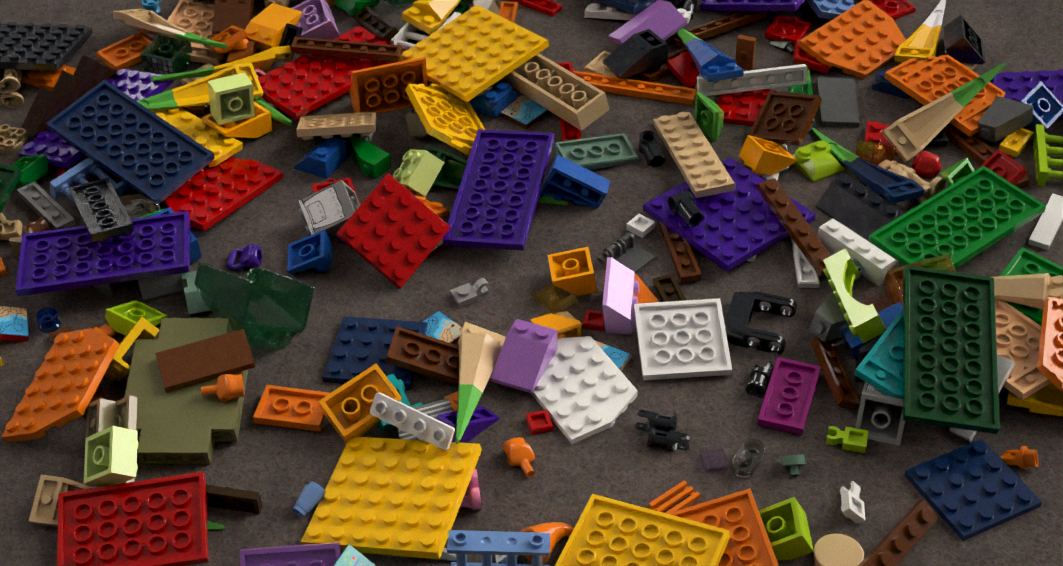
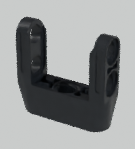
M734 292L724 321L727 341L737 346L757 348L756 350L776 352L778 355H781L786 347L785 339L777 333L748 328V322L750 323L753 311L793 317L797 310V303L790 298L762 292ZM760 302H768L771 306L765 307ZM782 306H788L792 311H785L782 309ZM755 337L760 342H752L749 338ZM771 342H777L781 347H775Z

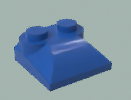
M1042 81L1018 101L1034 106L1033 121L1028 124L1033 130H1035L1036 124L1044 125V131L1047 130L1063 113L1062 103Z
M500 83L497 87L490 86L472 99L470 103L475 112L497 117L505 108L518 99V94L513 91L510 84Z
M325 230L288 244L287 272L289 274L314 269L316 272H324L329 269L332 263V245Z

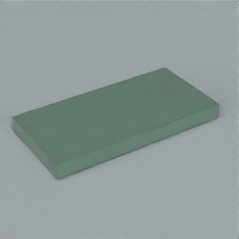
M625 133L555 142L553 145L556 155L566 158L588 170L626 165L638 162L639 160Z

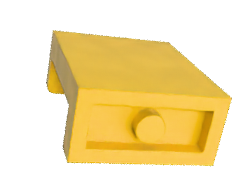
M141 317L120 342V346L104 375L110 380L120 381L129 372L131 367L122 360L130 346L136 339H153L160 330Z

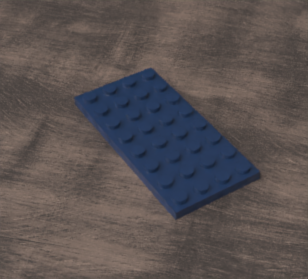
M106 80L100 82L46 123L50 131L155 205H159L215 159L214 153Z

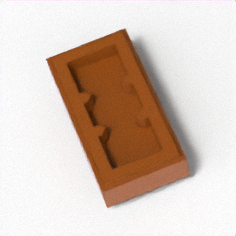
M738 35L735 60L739 67L748 70L753 69L756 38Z

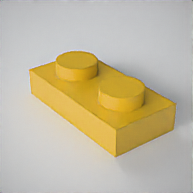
M1021 128L1008 135L999 145V149L1005 154L1017 157L1032 140L1034 132Z

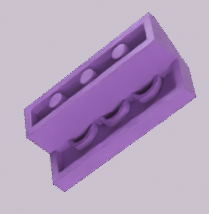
M657 0L608 37L610 42L621 45L633 34L650 29L665 41L688 23L670 2Z
M340 542L241 549L240 566H333L341 555Z

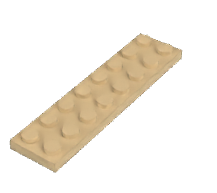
M680 112L676 115H665L653 119L658 134L696 198L735 190L734 181L690 112Z

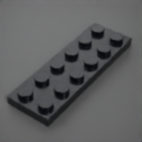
M109 178L69 187L70 195L92 242H103L110 237L125 236L129 232L134 231L133 223Z

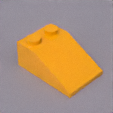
M271 3L248 23L245 29L248 41H255L256 49L261 51L279 47L286 24L289 23L296 26L303 13Z
M254 102L255 117L221 125L217 124L212 114L202 117L204 123L225 137L259 138L272 131L271 112Z
M377 363L319 400L322 412L345 444L354 437H361L379 422V418L370 414L376 393L380 392L399 402L402 400L400 394Z

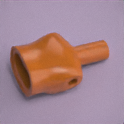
M221 375L217 378L216 385L201 387L202 396L217 394L222 402L245 397L243 375Z
M521 437L506 441L502 449L507 455L509 465L521 467L526 477H532L535 472L530 463L535 460V455L530 445Z

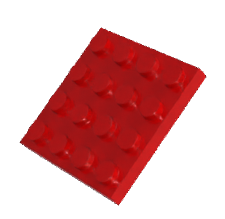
M388 173L335 235L400 289L451 227Z

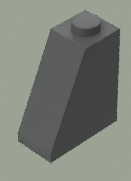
M997 96L977 122V125L980 126L977 137L995 143L1027 126L1033 121L1034 106Z
M830 293L815 312L808 331L823 342L841 338L840 330L849 327L834 293Z

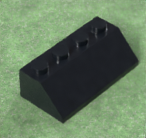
M847 174L832 181L815 206L867 241H869L870 234L905 214V212Z

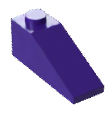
M484 406L475 408L459 443L469 442L498 421L499 417ZM457 411L438 415L437 420L455 428L451 441L455 442Z

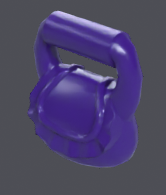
M250 244L246 245L245 248L231 251L226 267L234 271L259 267L262 262L261 247ZM241 254L239 263L235 265L237 255Z

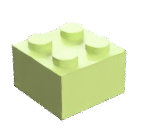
M245 73L208 81L210 110L218 125L255 117L253 84Z
M111 426L87 437L85 441L84 484L103 487L121 484L135 478L138 470V431Z

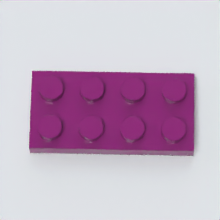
M777 357L757 425L803 435L821 366Z

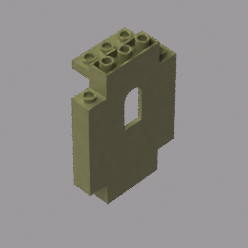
M162 318L158 339H136L125 397L129 395L137 397L136 431H138L137 440L139 442L137 454L141 464H211L215 442H238L244 397L222 402L217 394L202 396L201 387L216 385L217 378L165 392L155 354L230 333L232 331L228 318ZM248 370L231 374L243 375L245 392Z

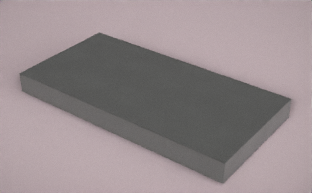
M817 77L818 95L822 99L819 106L821 126L859 127L860 121L854 78Z

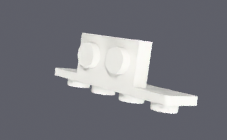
M380 392L375 394L370 409L371 415L398 427L403 432L416 436L421 441L429 442L443 450L449 449L455 428Z

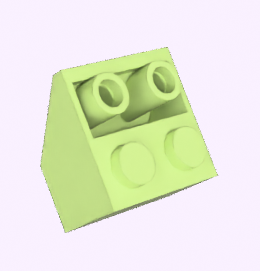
M410 149L404 154L403 162L400 168L396 169L393 177L406 189H409L411 193L426 197L445 162L426 150Z

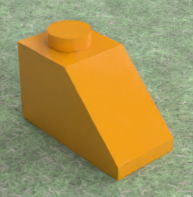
M552 313L531 319V323L557 330V339L581 337V322L579 320Z

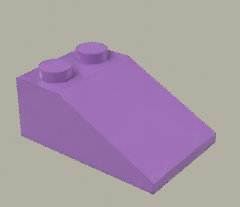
M516 319L507 333L490 378L491 382L533 393L558 349L557 330Z

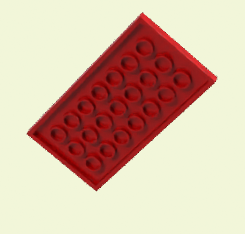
M360 26L333 39L391 45ZM304 54L258 77V80L264 92L262 98L297 120L350 91L352 71L396 62Z

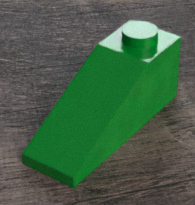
M354 134L351 137H346L347 148L365 176L376 179L391 168L389 153Z

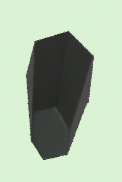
M774 40L769 43V45L793 55L794 47L792 41Z

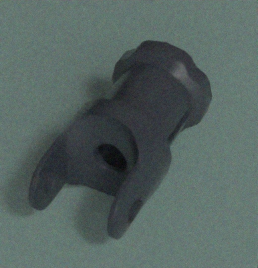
M768 361L764 367H760L758 364L754 365L750 376L751 381L747 383L745 388L748 395L760 398L764 396L765 386L770 382L774 369L771 361Z
M643 409L636 412L638 416L645 417L649 421V424L636 423L635 427L637 429L650 431L651 426L657 430L667 432L676 429V415H673V417L659 415L658 412Z
M651 426L647 447L655 445L665 447L669 451H675L676 449L687 451L689 449L688 442L690 437L685 433L675 430L667 432L657 430Z

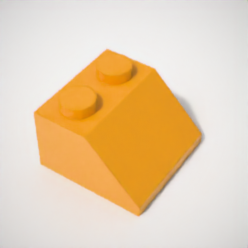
M750 135L747 136L739 153V157L744 161V164L759 176L763 174L771 176L794 164L796 161L781 144Z
M589 247L547 255L554 286L575 296L598 292Z

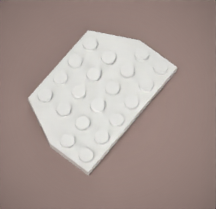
M585 336L558 339V349L531 394L544 410H548L550 418L569 442L574 444L612 427L617 417L627 409L628 404L635 400L638 390L593 338Z

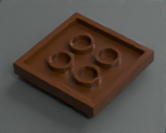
M769 91L749 135L779 144L801 146L822 102L819 95Z

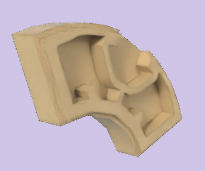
M0 213V240L20 237L23 227L21 221L6 220L4 214Z

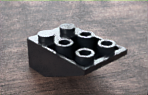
M647 29L633 34L603 60V64L620 79L628 78L631 75L643 73L646 70L666 64L668 62V44L653 31Z

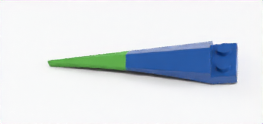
M683 28L676 32L692 56L701 77L706 81L713 82L744 77V69L736 64V60Z

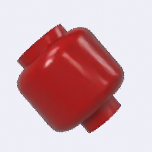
M922 151L920 154L917 153L915 155L911 168H914L915 174L930 179L934 174H939L942 164H939V156Z

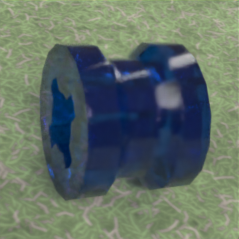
M47 307L36 313V320L39 323L40 331L50 333L60 327L61 323L56 309Z

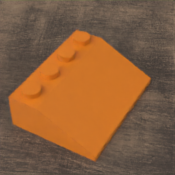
M422 57L352 71L350 95L354 112L376 111V114L414 107L405 89L408 84H424L425 87H428L426 58Z

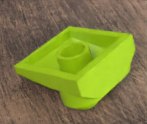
M822 140L800 147L792 155L796 159L794 165L813 183L845 171L841 163L830 153L831 146Z
M137 300L106 309L105 318L109 323L108 326L116 333H121L125 336L141 317L154 326L160 324L162 318H168V315Z

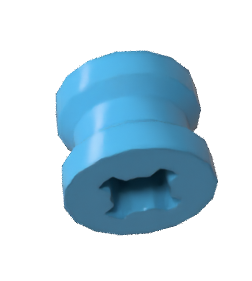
M142 0L141 3L145 10L153 11L156 14L160 13L159 0Z

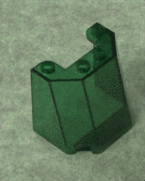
M208 263L198 264L194 284L206 306L219 318H228L233 331L244 329L250 346L285 348L290 344V339L297 332L301 333L306 328L314 286L263 268H252L248 271L246 278L215 268Z

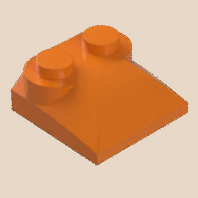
M232 25L210 39L227 44V49L204 45V47L218 53H227L232 50L241 51L247 47L248 36L244 29Z

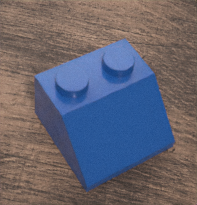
M336 137L323 139L294 166V169L328 179L347 158L346 140Z

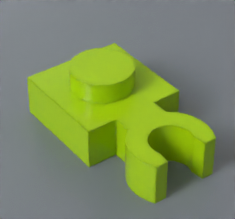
M829 426L826 444H843V450L865 453L869 430L845 427V431H841L835 426Z

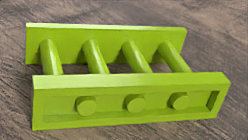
M1036 124L1033 148L1036 183L1038 186H1045L1046 180H1050V178L1063 179V171H1053L1051 168H1048L1049 166L1063 167V159H1052L1050 156H1047L1048 154L1063 155V148L1050 147L1046 144H1063V136L1048 135L1044 132V125Z

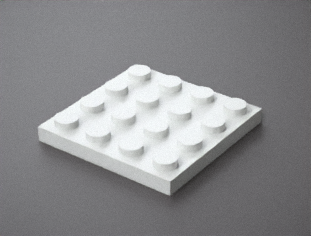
M720 298L634 304L643 380L732 375V365Z

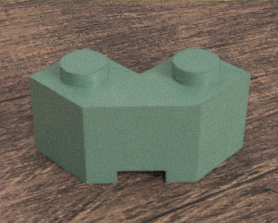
M206 269L182 273L181 278L189 315L215 310L214 306L218 305L216 292L211 293L210 286L214 285L212 274H207Z

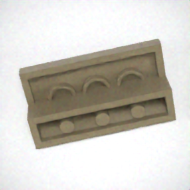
M129 395L116 402L99 398L89 403L86 414L85 441L87 437L111 426L136 431L137 397ZM135 478L123 483L135 482Z

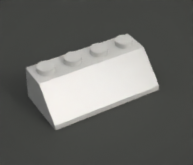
M831 219L818 229V238L831 255L846 248L850 257L860 262L863 268L861 275L878 286L904 270V266L899 261L835 219Z

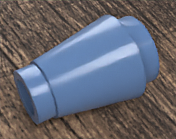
M310 482L309 485L306 484L292 511L304 518L324 499L325 490L315 482Z

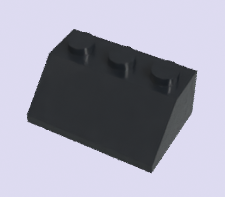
M962 15L943 27L944 52L946 55L951 56L960 63L981 65L986 63L983 40Z

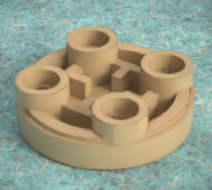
M8 124L0 126V154L18 152L28 143L25 129L10 127Z
M828 534L821 537L814 546V565L858 566L864 560V552L861 545L855 539L844 534Z

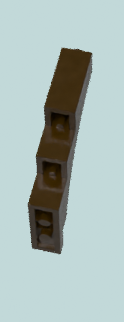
M83 55L74 74L62 70L53 90L41 86L22 128L28 130V135L37 138L39 133L49 130L46 125L48 121L103 80L113 79L117 76L116 72L119 70Z

